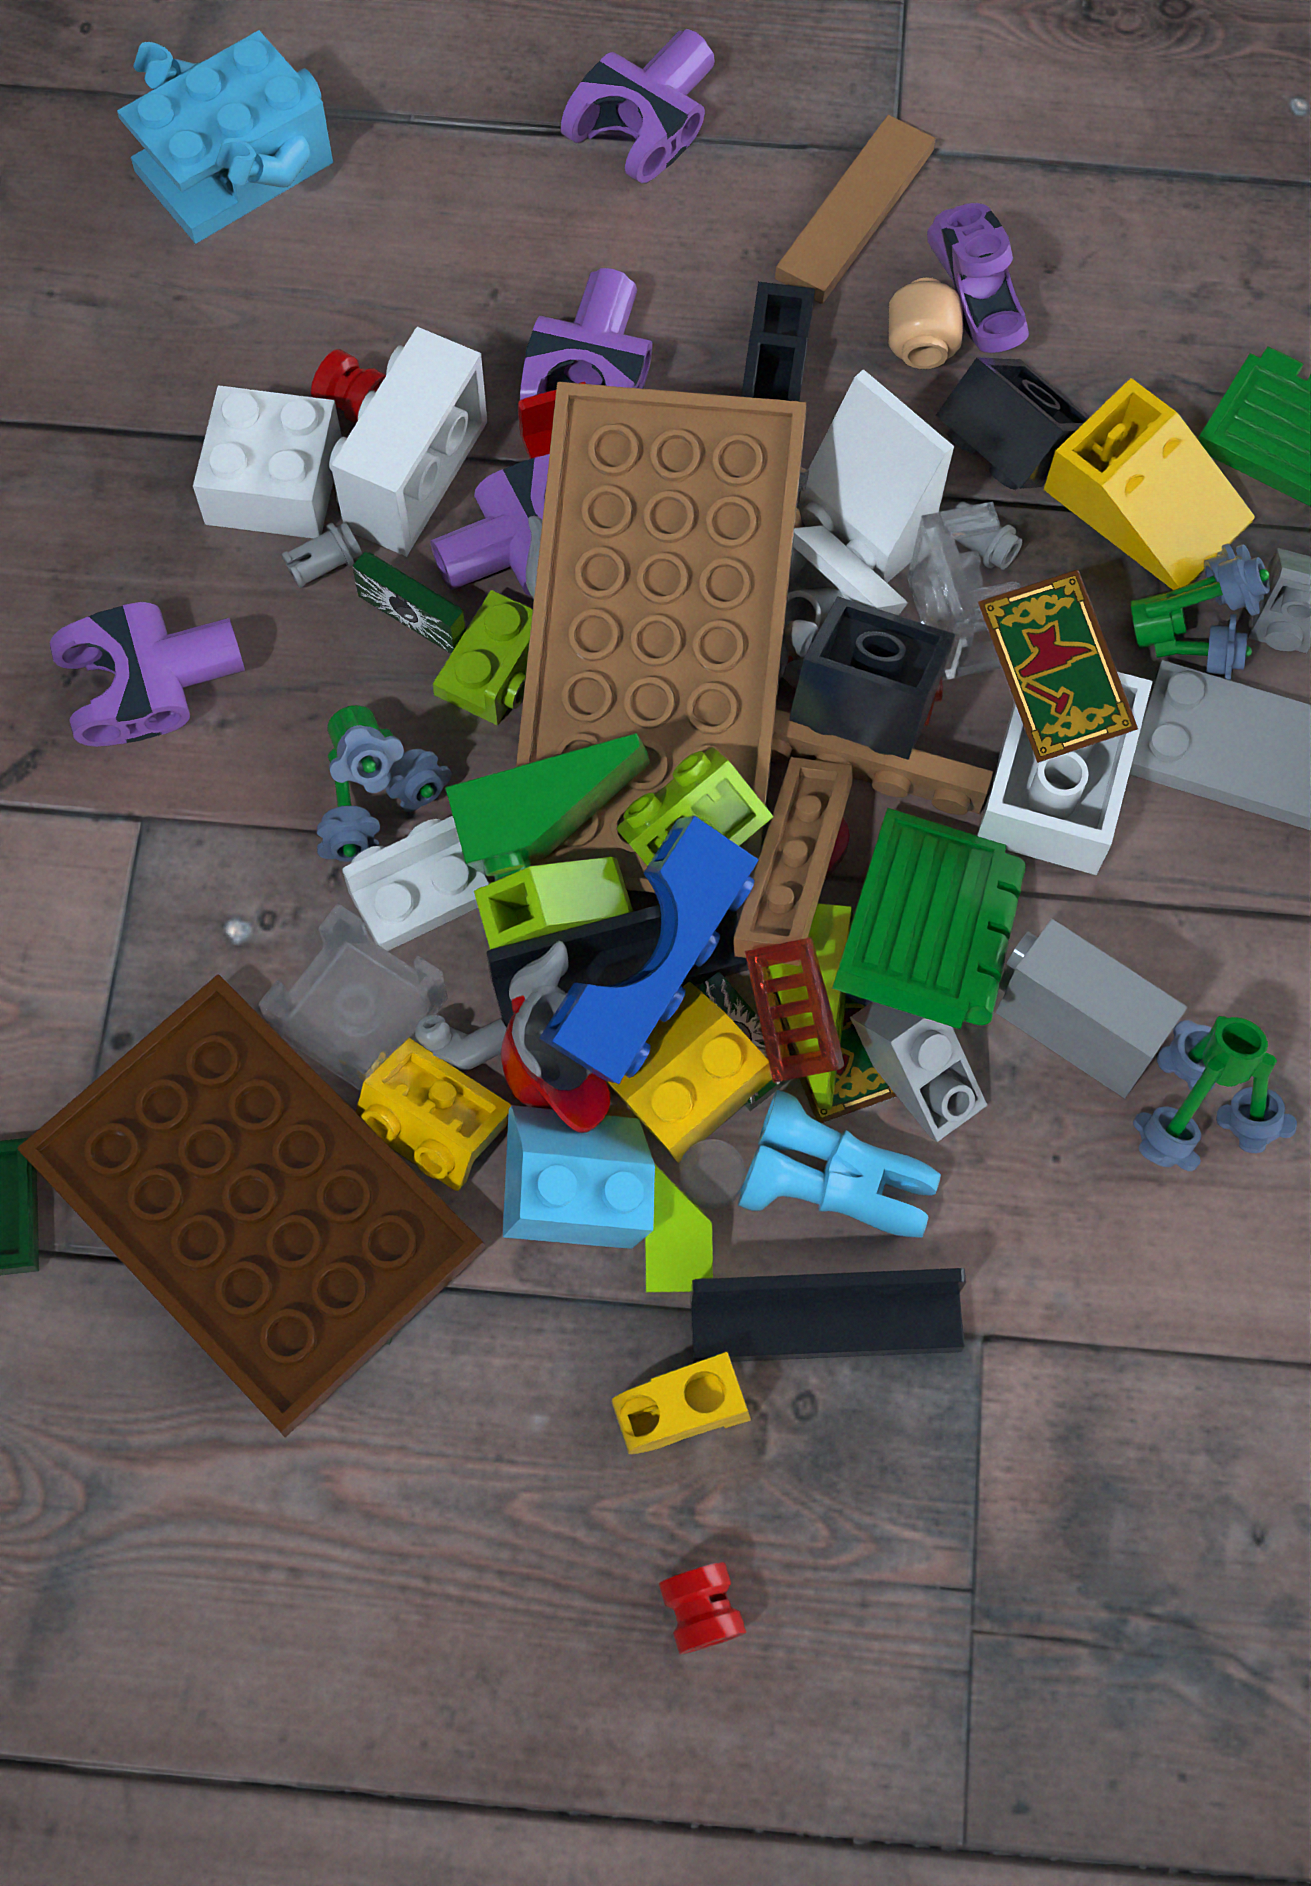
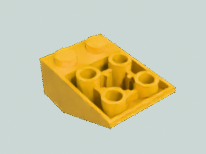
M1132 378L1116 391L1055 451L1043 489L1172 590L1192 584L1205 571L1204 561L1217 556V552L1222 551V545L1231 544L1255 518L1254 514L1180 415Z

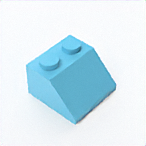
M511 1105L508 1114L503 1237L632 1249L653 1231L655 1164L639 1119L606 1115L603 1121L589 1132L579 1133L566 1125L554 1110Z

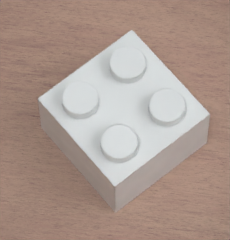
M218 385L193 484L205 525L313 539L322 535L334 481L333 473L329 468L330 456L335 444L342 437L335 400Z

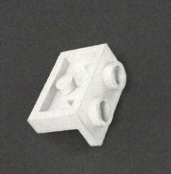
M453 816L442 821L440 819L427 820L416 826L409 833L408 837L387 847H370L356 855L351 864L342 869L348 892L381 954L478 908L474 890L489 884L484 874L465 863Z

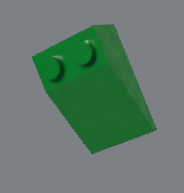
M635 733L445 787L465 863L486 876H495L497 881L530 867L533 861L546 858L650 764L647 750L638 734Z

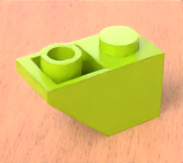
M614 857L530 866L474 890L490 950L633 912L618 860Z

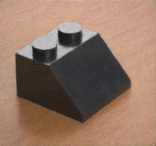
M977 357L936 414L941 421L950 427L947 435L956 445L969 453H975L976 451L992 464L989 468L992 476L1013 490H1017L1018 487L1020 489L1043 487L1046 483L1055 451L1089 419L1085 413L1021 359Z
M837 596L803 659L789 721L807 726L814 732L822 735H834L867 746L879 754L895 755L909 760L925 725L956 634Z

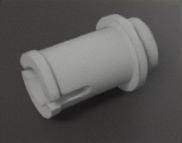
M963 501L956 506V510L960 512V516L952 510L944 524L943 534L953 538L983 557V565L987 568L995 566L1002 570L1007 568L1017 556L1022 545V539L1015 535V527L1011 525L1002 527L971 508L968 503Z
M331 522L327 525L328 531L289 552L286 551L281 554L299 588L304 587L305 584L345 563L349 568L352 567L354 564L353 559L362 555L358 542L346 522L337 527Z

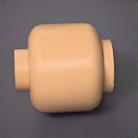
M920 278L896 291L889 302L888 344L897 357L913 368L931 369L944 364L947 359L959 350L963 335V306L956 290L934 278Z

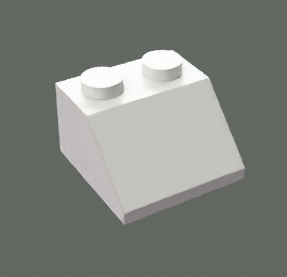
M825 526L794 528L784 630L789 622L803 620L814 622L818 626L817 635L837 596L895 615H899L908 602ZM803 659L793 660L788 663L782 676L795 689H797Z

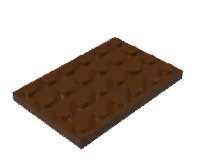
M219 974L17 1147L20 1153L285 1438L485 1249L484 1242Z

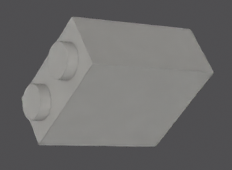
M1051 918L1039 937L1028 931L1006 963L1008 968L999 982V989L1005 993L996 1013L1126 1099L1187 1009V1006Z

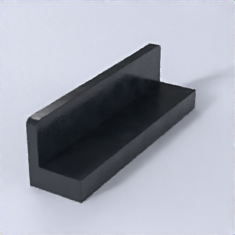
M660 905L488 950L486 954L490 979L500 1015L506 1028L511 1017L514 1015L512 1001L509 997L511 980L527 964L544 956L558 941L564 943L568 955V969L560 977L557 985L565 993H568L574 983L596 986L611 985L621 982L638 972L652 956L661 932ZM729 909L727 910L715 930L720 934V940L715 950L703 965L698 967L694 964L681 987L689 981L693 985L703 983L717 972H720L725 977L751 970L752 960L750 958L737 957L734 953V936L739 923L737 917L738 909L734 912Z
M948 1268L692 1280L690 1292L693 1364L728 1352L731 1362L962 1352L965 1345L960 1292L966 1284L965 1269Z

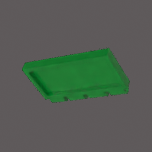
M1267 346L1261 358L1251 353L1248 355L1201 432L1198 441L1210 457L1311 507V374L1308 380L1298 377L1304 363Z
M887 808L832 989L957 1029H961L963 1021L975 1025L990 1023L1025 874V862L1017 856L1005 853L1007 846L1005 844Z

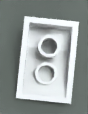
M863 369L854 377L802 481L799 511L806 527L825 526L878 576L888 583L931 545L954 446Z

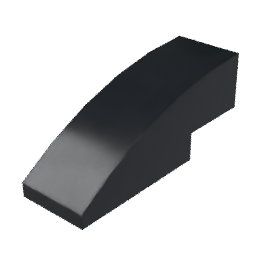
M758 281L741 397L800 402L814 304V288Z

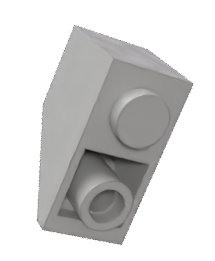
M1277 548L1266 569L1269 572L1270 591L1264 594V599L1259 602L1260 613L1253 615L1248 638L1265 642L1276 650H1296L1307 653L1311 647V556Z
M871 1002L850 1017L873 1067L929 1137L936 1142L988 1106L953 1027L876 1002Z

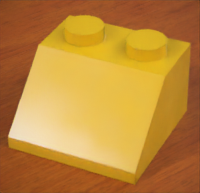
M690 981L683 986L686 993L676 1012L666 1022L659 1020L647 1038L646 1042L651 1045V1049L638 1072L631 1078L624 1075L619 1084L606 1081L677 1163L746 1104L750 1097L775 1078L771 1063L721 1008Z

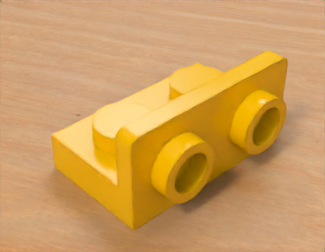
M408 1038L363 1082L356 1113L390 1148L416 1164L424 1174L433 1179H438L455 1191H459L467 1182L475 1159L508 1125V1114L511 1104L443 1059L434 1056L432 1052L411 1038Z

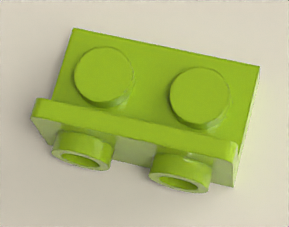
M490 590L433 682L434 696L498 726L509 707L517 709L523 701L533 609Z
M712 747L705 753L698 751L685 758L673 771L674 779L655 795L654 793H647L635 800L623 815L625 820L616 829L648 866L677 819L696 816L740 846L774 816L729 760Z

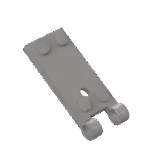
M1162 660L1144 713L1129 775L1311 831V705Z

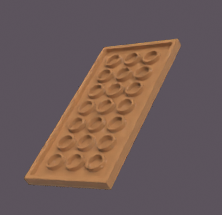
M557 382L516 767L635 733L638 734L647 750L650 764L546 858L531 862V866L614 857L618 860L627 891L656 894L644 875L647 865L616 828L625 820L623 815L635 800L647 793H654L655 795L674 779L673 771L685 758L698 751L705 753L712 747L729 760L766 806L807 410L806 402ZM764 826L740 845L741 848L759 859L762 850ZM756 866L749 875L752 878L754 876Z

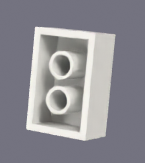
M416 327L405 346L400 345L394 350L388 362L385 379L376 392L370 391L365 396L359 410L358 422L348 438L341 437L337 441L330 456L329 468L333 473L336 487V501L340 506L343 523H347L353 534L401 555L408 556L487 424L481 353L419 327Z
M1117 672L1138 730L1039 763L1035 759L1014 702L977 836L1007 845L1006 850L1097 875L1112 844L1152 681Z

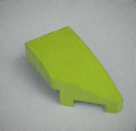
M655 1164L653 1231L645 1237L646 1292H691L692 1280L713 1278L712 1221Z

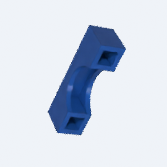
M696 816L677 819L644 871V875L656 893L661 910V932L652 956L638 972L621 982L605 986L574 983L539 1039L602 1080L619 1084L624 1075L628 1078L633 1077L641 1068L650 1052L651 1045L646 1040L659 1020L662 1022L669 1020L680 1006L686 993L681 984L694 964L698 967L703 965L715 950L720 940V934L715 930L727 910L736 911L750 894L755 880L749 875L759 859Z

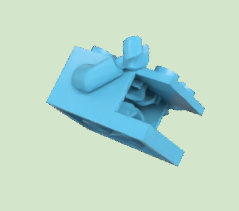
M260 30L199 63L173 59V56L165 47L153 42H144L139 46L133 68L137 72H146L144 77L145 83L154 90L117 110L119 119L145 148L131 156L135 173L195 244L333 163L323 101L321 100V92L316 80L305 68L296 72Z

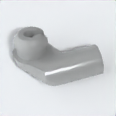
M429 1015L420 1020L416 1025L415 1036L418 1040L417 1043L432 1052L434 1056L443 1059L459 1071H468L501 1054L502 1041L507 1028L503 1021L498 1019L470 1034H466L449 1027L444 1017Z

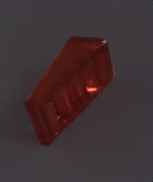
M812 937L745 951L773 1083L842 1068L844 1061ZM801 960L803 973L769 980L766 970L767 966ZM806 986L809 999L776 1005L773 992ZM812 1012L813 1025L783 1031L780 1018ZM813 1038L818 1039L820 1050L789 1055L788 1043Z

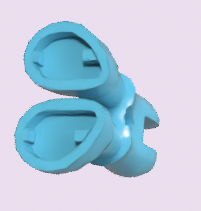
M776 1090L760 1132L759 1147L752 1159L740 1193L738 1206L751 1211H761L778 1197L798 1198L818 1204V1210L821 1212L833 1211L842 1213L893 1235L922 1238L927 1226L928 1215L917 1207L883 1196L884 1186L886 1184L914 1194L932 1196L937 1192L941 1174L918 1159L869 1145L857 1139L848 1130L840 1133L823 1125L805 1113L796 1097ZM776 1150H794L815 1156L827 1162L822 1172L795 1161Z

